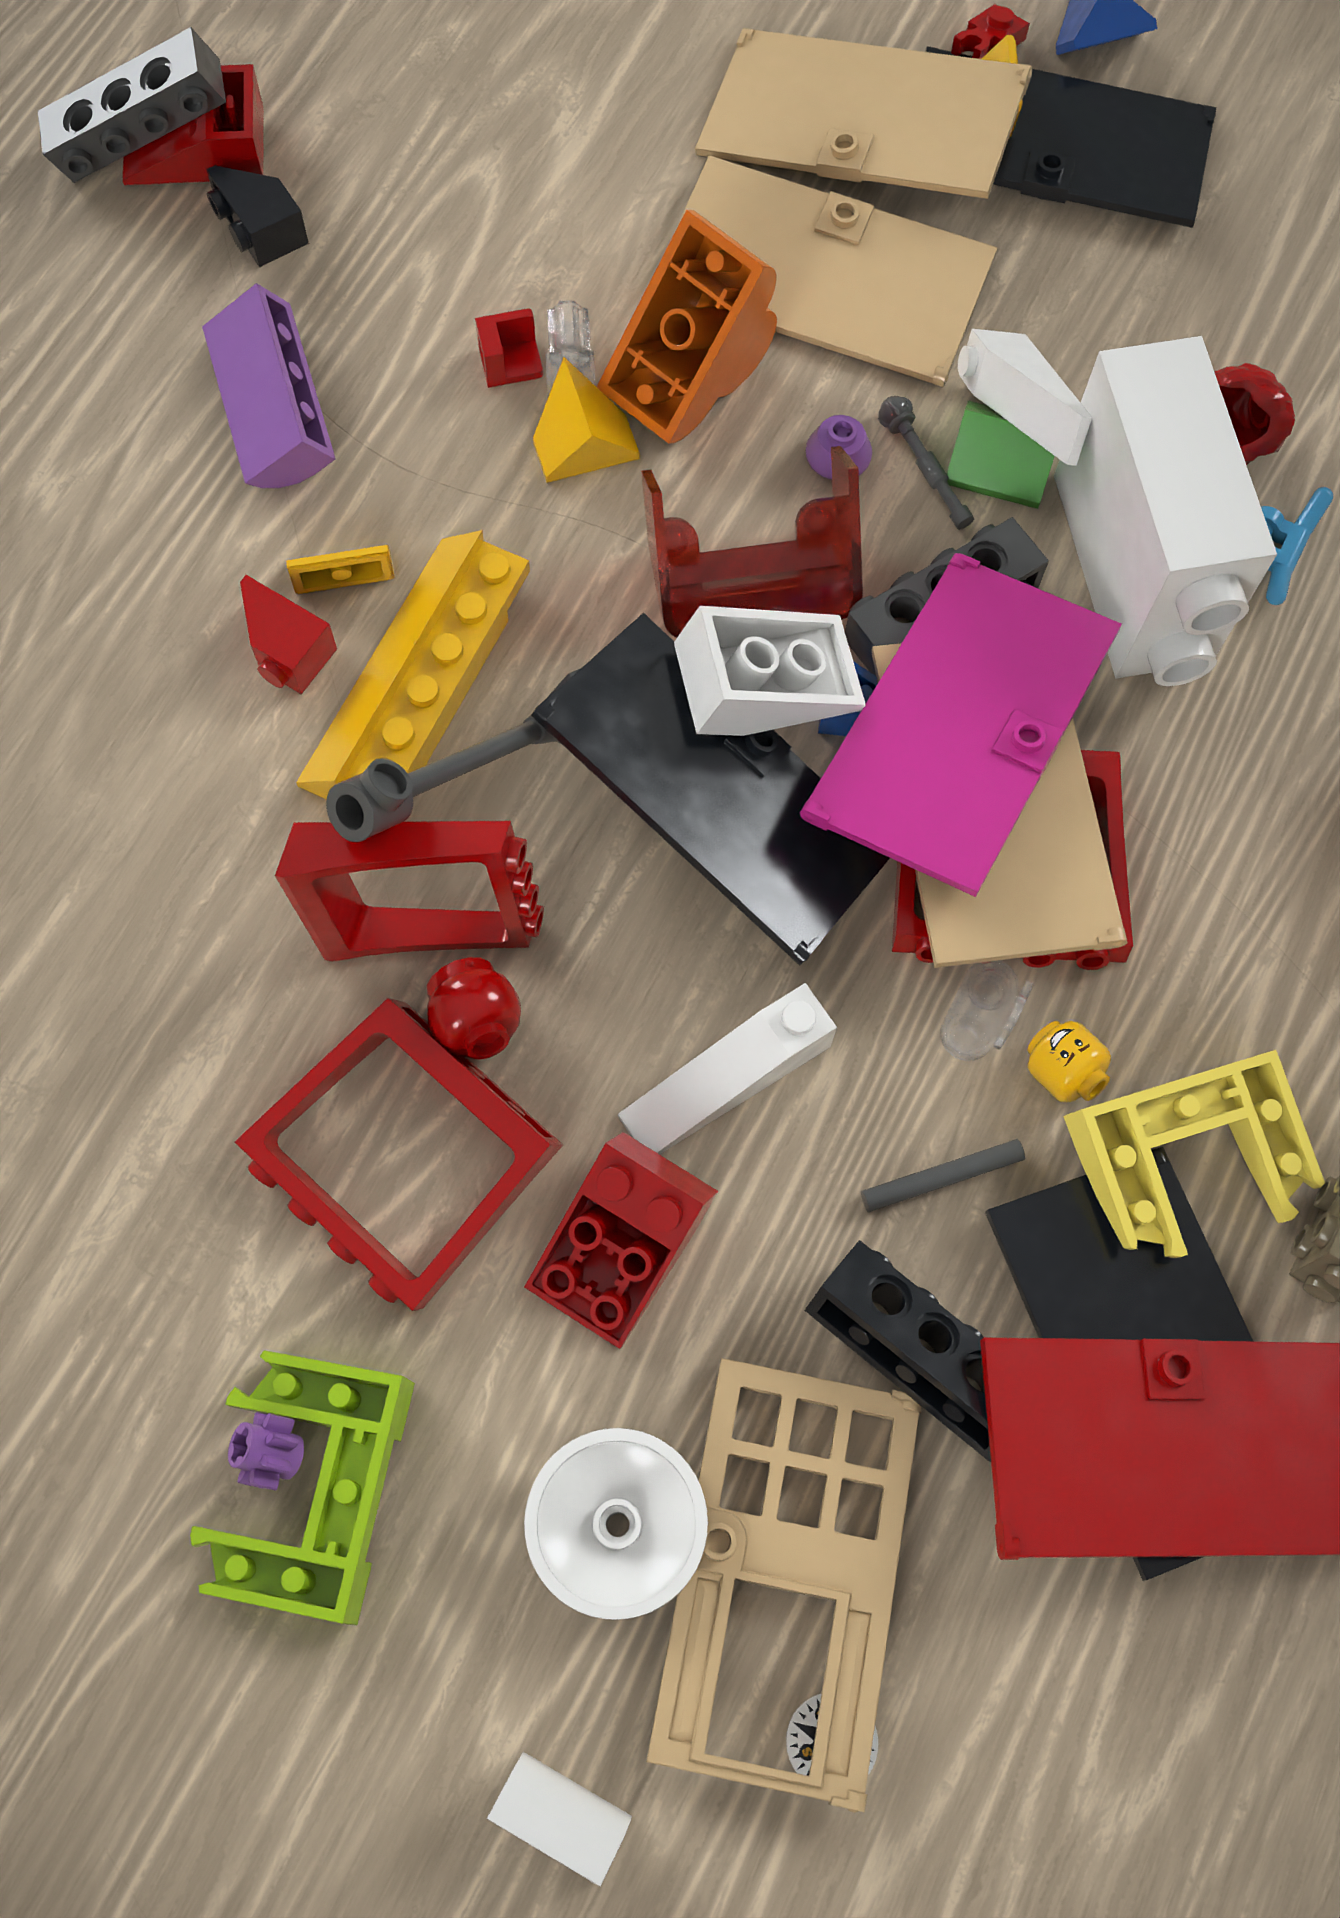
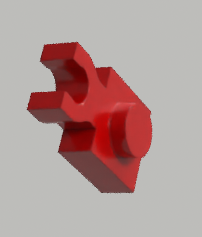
M993 4L969 20L967 30L961 31L954 36L951 53L959 56L965 51L973 52L972 58L982 59L1006 35H1013L1014 39H1016V46L1026 40L1030 23L1014 15L1011 9Z

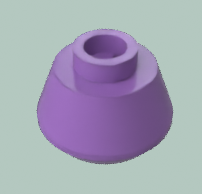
M835 415L824 420L810 435L806 444V458L811 468L819 475L831 480L843 481L859 476L867 469L872 457V446L862 424L846 415Z

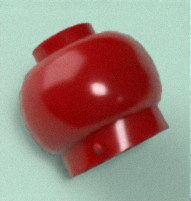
M467 957L455 960L440 968L432 975L427 984V995L429 998L427 1020L430 1031L434 1038L452 1054L473 1059H487L497 1055L507 1047L520 1024L521 1003L518 994L504 975L496 972L488 960L480 957Z

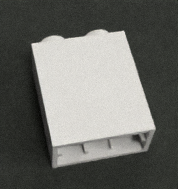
M1202 336L1099 351L1081 400V404L1092 416V420L1077 465H1066L1059 460L1054 473L1095 613L1122 623L1120 631L1108 651L1115 679L1153 673L1154 680L1158 685L1177 686L1197 680L1209 673L1217 663L1216 655L1234 625L1248 613L1249 600L1277 556Z

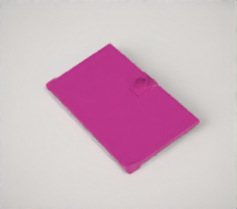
M961 553L954 554L944 574L866 702V706L860 712L810 798L804 804L800 811L801 818L825 831L829 829L976 897L1119 633L1122 623L980 565V561Z

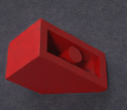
M245 575L240 581L250 645L258 663L257 670L266 681L275 687L283 688L286 685L302 695L337 650L331 626L318 616L250 576Z

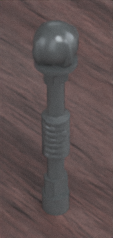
M900 396L886 398L880 407L878 414L879 422L884 427H887L892 434H902L917 457L916 464L932 489H937L951 512L950 518L957 529L960 530L969 526L974 521V516L968 507L962 505L947 483L949 477L933 452L926 450L912 427L915 414L912 412L913 406L911 401Z

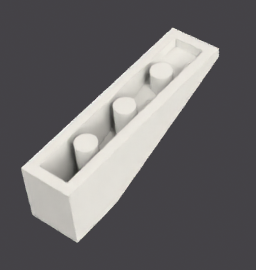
M972 329L968 344L963 346L958 358L959 376L971 393L1066 465L1076 466L1092 416L1026 334Z
M804 983L749 1018L618 1113V1117L632 1138L656 1153L661 1154L830 1048L837 1026L808 985Z

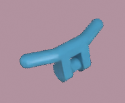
M1320 487L1313 493L1295 523L1285 520L1283 514L1273 507H1261L1272 541L1282 545L1281 549L1275 547L1277 556L1268 569L1271 572L1266 599L1271 605H1280L1287 598L1291 576L1310 535L1333 500V492L1327 487Z

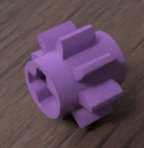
M256 1412L253 1424L243 1422L236 1428L229 1443L228 1461L231 1467L241 1469L237 1480L238 1483L262 1489L277 1490L279 1478L289 1480L297 1473L304 1455V1442L300 1435L291 1433L295 1422L293 1419L271 1413L267 1415Z

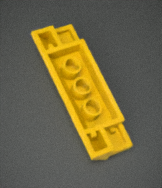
M482 530L441 539L298 778L297 786L327 800L328 792L335 784L363 773L370 763L376 759L392 760L399 764L407 773L426 766L507 625V610L530 572L529 560L485 542Z

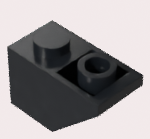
M216 165L206 169L212 190L207 192V197L214 213L219 220L227 218L230 223L228 227L238 249L241 252L248 250L259 267L309 244L302 212L279 178Z

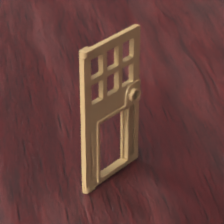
M721 1358L698 1479L707 1508L708 1527L706 1544L695 1573L682 1591L677 1594L646 1762L829 1801V1805L846 1808L854 1813L859 1811L865 1812L867 1800L865 1792L918 1419L919 1414L922 1412V1406L905 1392L892 1390L888 1393ZM740 1389L780 1397L773 1447L732 1438ZM797 1400L836 1409L829 1459L789 1450ZM853 1412L892 1421L885 1471L845 1461ZM728 1456L769 1465L761 1516L720 1508ZM785 1468L825 1476L818 1528L777 1519ZM842 1480L882 1488L875 1540L835 1532L834 1528ZM735 1580L836 1601L809 1776L705 1754Z

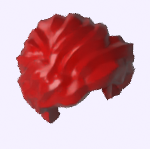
M1244 363L1240 366H1228L1215 371L1246 465L1258 456L1278 452L1285 439L1291 434L1295 423L1292 398L1287 393L1285 387L1277 381L1272 372L1249 363Z

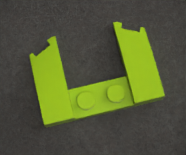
M264 1350L260 1357L269 1363L272 1369L250 1396L239 1388L234 1387L227 1396L225 1405L267 1415L271 1413L295 1421L331 1428L302 1545L299 1548L192 1526L190 1533L192 1546L200 1547L210 1544L216 1578L214 1582L198 1585L199 1593L336 1623L358 1625L372 1563L366 1562V1556L394 1440L400 1442L402 1440L415 1383L401 1375Z

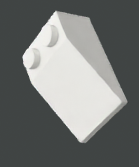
M699 606L674 641L696 734L745 736L858 712L866 706L840 615Z

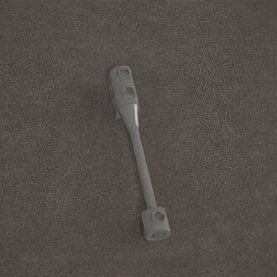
M580 669L568 673L566 677L558 684V686L550 693V695L557 689H559ZM530 715L522 724L410 773H407L399 764L392 760L376 759L370 763L363 773L335 784L329 790L326 800L328 817L335 830L343 838L351 842H360L407 820L413 810V797L530 744L560 742Z

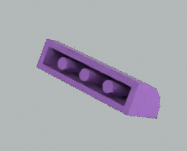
M256 283L203 325L202 328L245 484L259 488H282L308 479L336 460L291 305Z

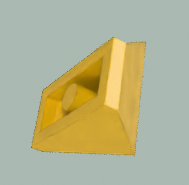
M563 357L533 436V444L546 482L549 483L640 459V453L626 414L572 363Z

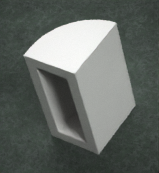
M525 1752L520 1756L487 1817L488 1820L598 1886H601L632 1818L628 1813Z

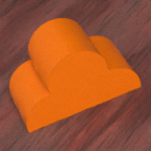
M686 210L597 388L668 444L685 438L706 417L717 398L727 396L735 391L753 373L766 354L777 326L776 314L767 308L776 286V271L694 210Z

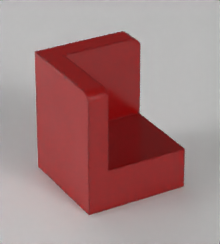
M527 308L475 318L478 349L488 388L539 379L543 376V367L535 338L532 309Z

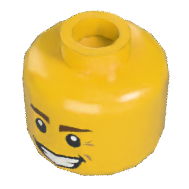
M1053 1021L1043 1027L1028 1045L1027 1051L1030 1054L1028 1069L1031 1075L1060 1102H1072L1081 1097L1085 1101H1090L1098 1096L1110 1081V1077L1106 1074L1111 1062L1108 1048L1079 1022L1067 1021L1061 1024L1059 1021Z

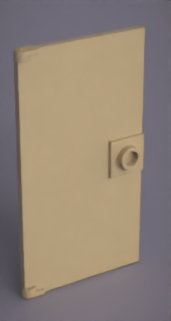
M743 28L737 41V48L695 147L696 155L705 157L710 155L725 160L817 173L819 177L859 183L865 180L988 199L1019 111L1020 100L1026 94L1032 76V65Z
M710 155L680 218L681 221L686 210L696 211L774 268L777 275L776 286L767 308L777 316L775 332L944 387L948 381L952 364L998 248L876 209L874 205L831 191L826 193Z
M902 643L873 646L872 657L877 682L880 681ZM1072 718L976 897L915 869L934 968L1094 949V951L1112 949L1127 944Z

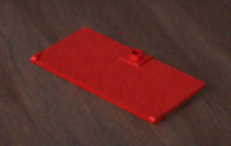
M984 1337L980 1340L997 1523L995 1525L997 1553L1000 1560H1018L1019 1558L1340 1555V1343Z

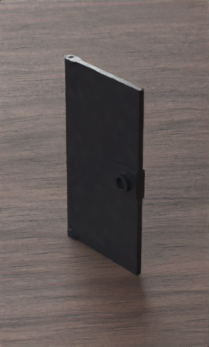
M927 46L925 51L956 56L951 51ZM965 54L959 55L960 57L972 58V56H970V55H965ZM1032 69V76L1026 94L1022 99L1023 105L1013 134L1008 139L993 185L1019 190L1020 194L1064 204L1065 201L1193 228L1217 107Z
M642 613L559 689L547 697L531 714L541 726L567 748L799 966L809 959L823 938L890 859V857L829 829L825 831L801 818L800 811L821 778L790 750L792 746L774 730L745 736L696 734L674 641L645 613Z
M1164 1147L1152 1149L1151 1151L1188 1253L1186 1256L1179 1258L1165 1257L1162 1244L1137 1240V1249H1124L1102 1209L1087 1175L993 1207L985 1212L1038 1338L1253 1341ZM1133 1557L1142 1581L1149 1580L1203 1558Z

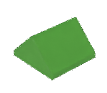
M968 400L948 467L947 476L949 479L947 483L949 486L1038 509L1055 456L987 405Z

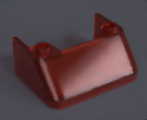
M841 446L831 447L833 497L813 499L801 507L795 520L796 540L700 552L698 535L688 521L679 517L664 518L662 492L652 470L641 471L648 546L663 623L672 636L676 638L679 636L699 606L840 615L841 620L848 618L850 609L863 598L859 468Z

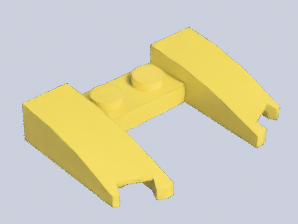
M1277 1050L1087 1107L1063 1116L1094 1193L1124 1249H1137V1240L1162 1244L1165 1257L1179 1258L1188 1255L1151 1151L1153 1147L1228 1124L1253 1178L1278 1223L1293 1220L1299 1213L1288 1199L1303 1182L1313 1189L1321 1188L1325 1184Z

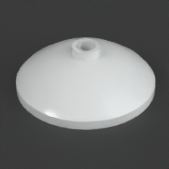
M611 1428L593 1431L570 1441L546 1462L537 1475L528 1496L524 1527L526 1545L535 1571L545 1586L559 1600L586 1615L602 1619L619 1620L639 1617L653 1612L671 1601L682 1591L701 1561L707 1538L708 1518L705 1498L700 1483L689 1464L677 1451L664 1441L650 1434L632 1429ZM615 1514H623L629 1519V1530L621 1537H614L607 1530V1522Z

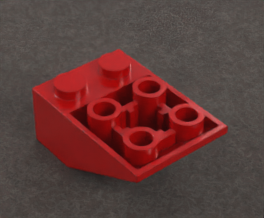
M221 65L226 103L124 156L122 178L124 185L210 182L206 169L214 165L264 175V107L254 65Z
M622 1132L603 1146L524 1288L621 1349L692 1238L717 1195L718 1190Z

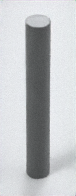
M1015 1139L861 1191L862 1201L867 1212H872L1025 1160V1152L1021 1142Z

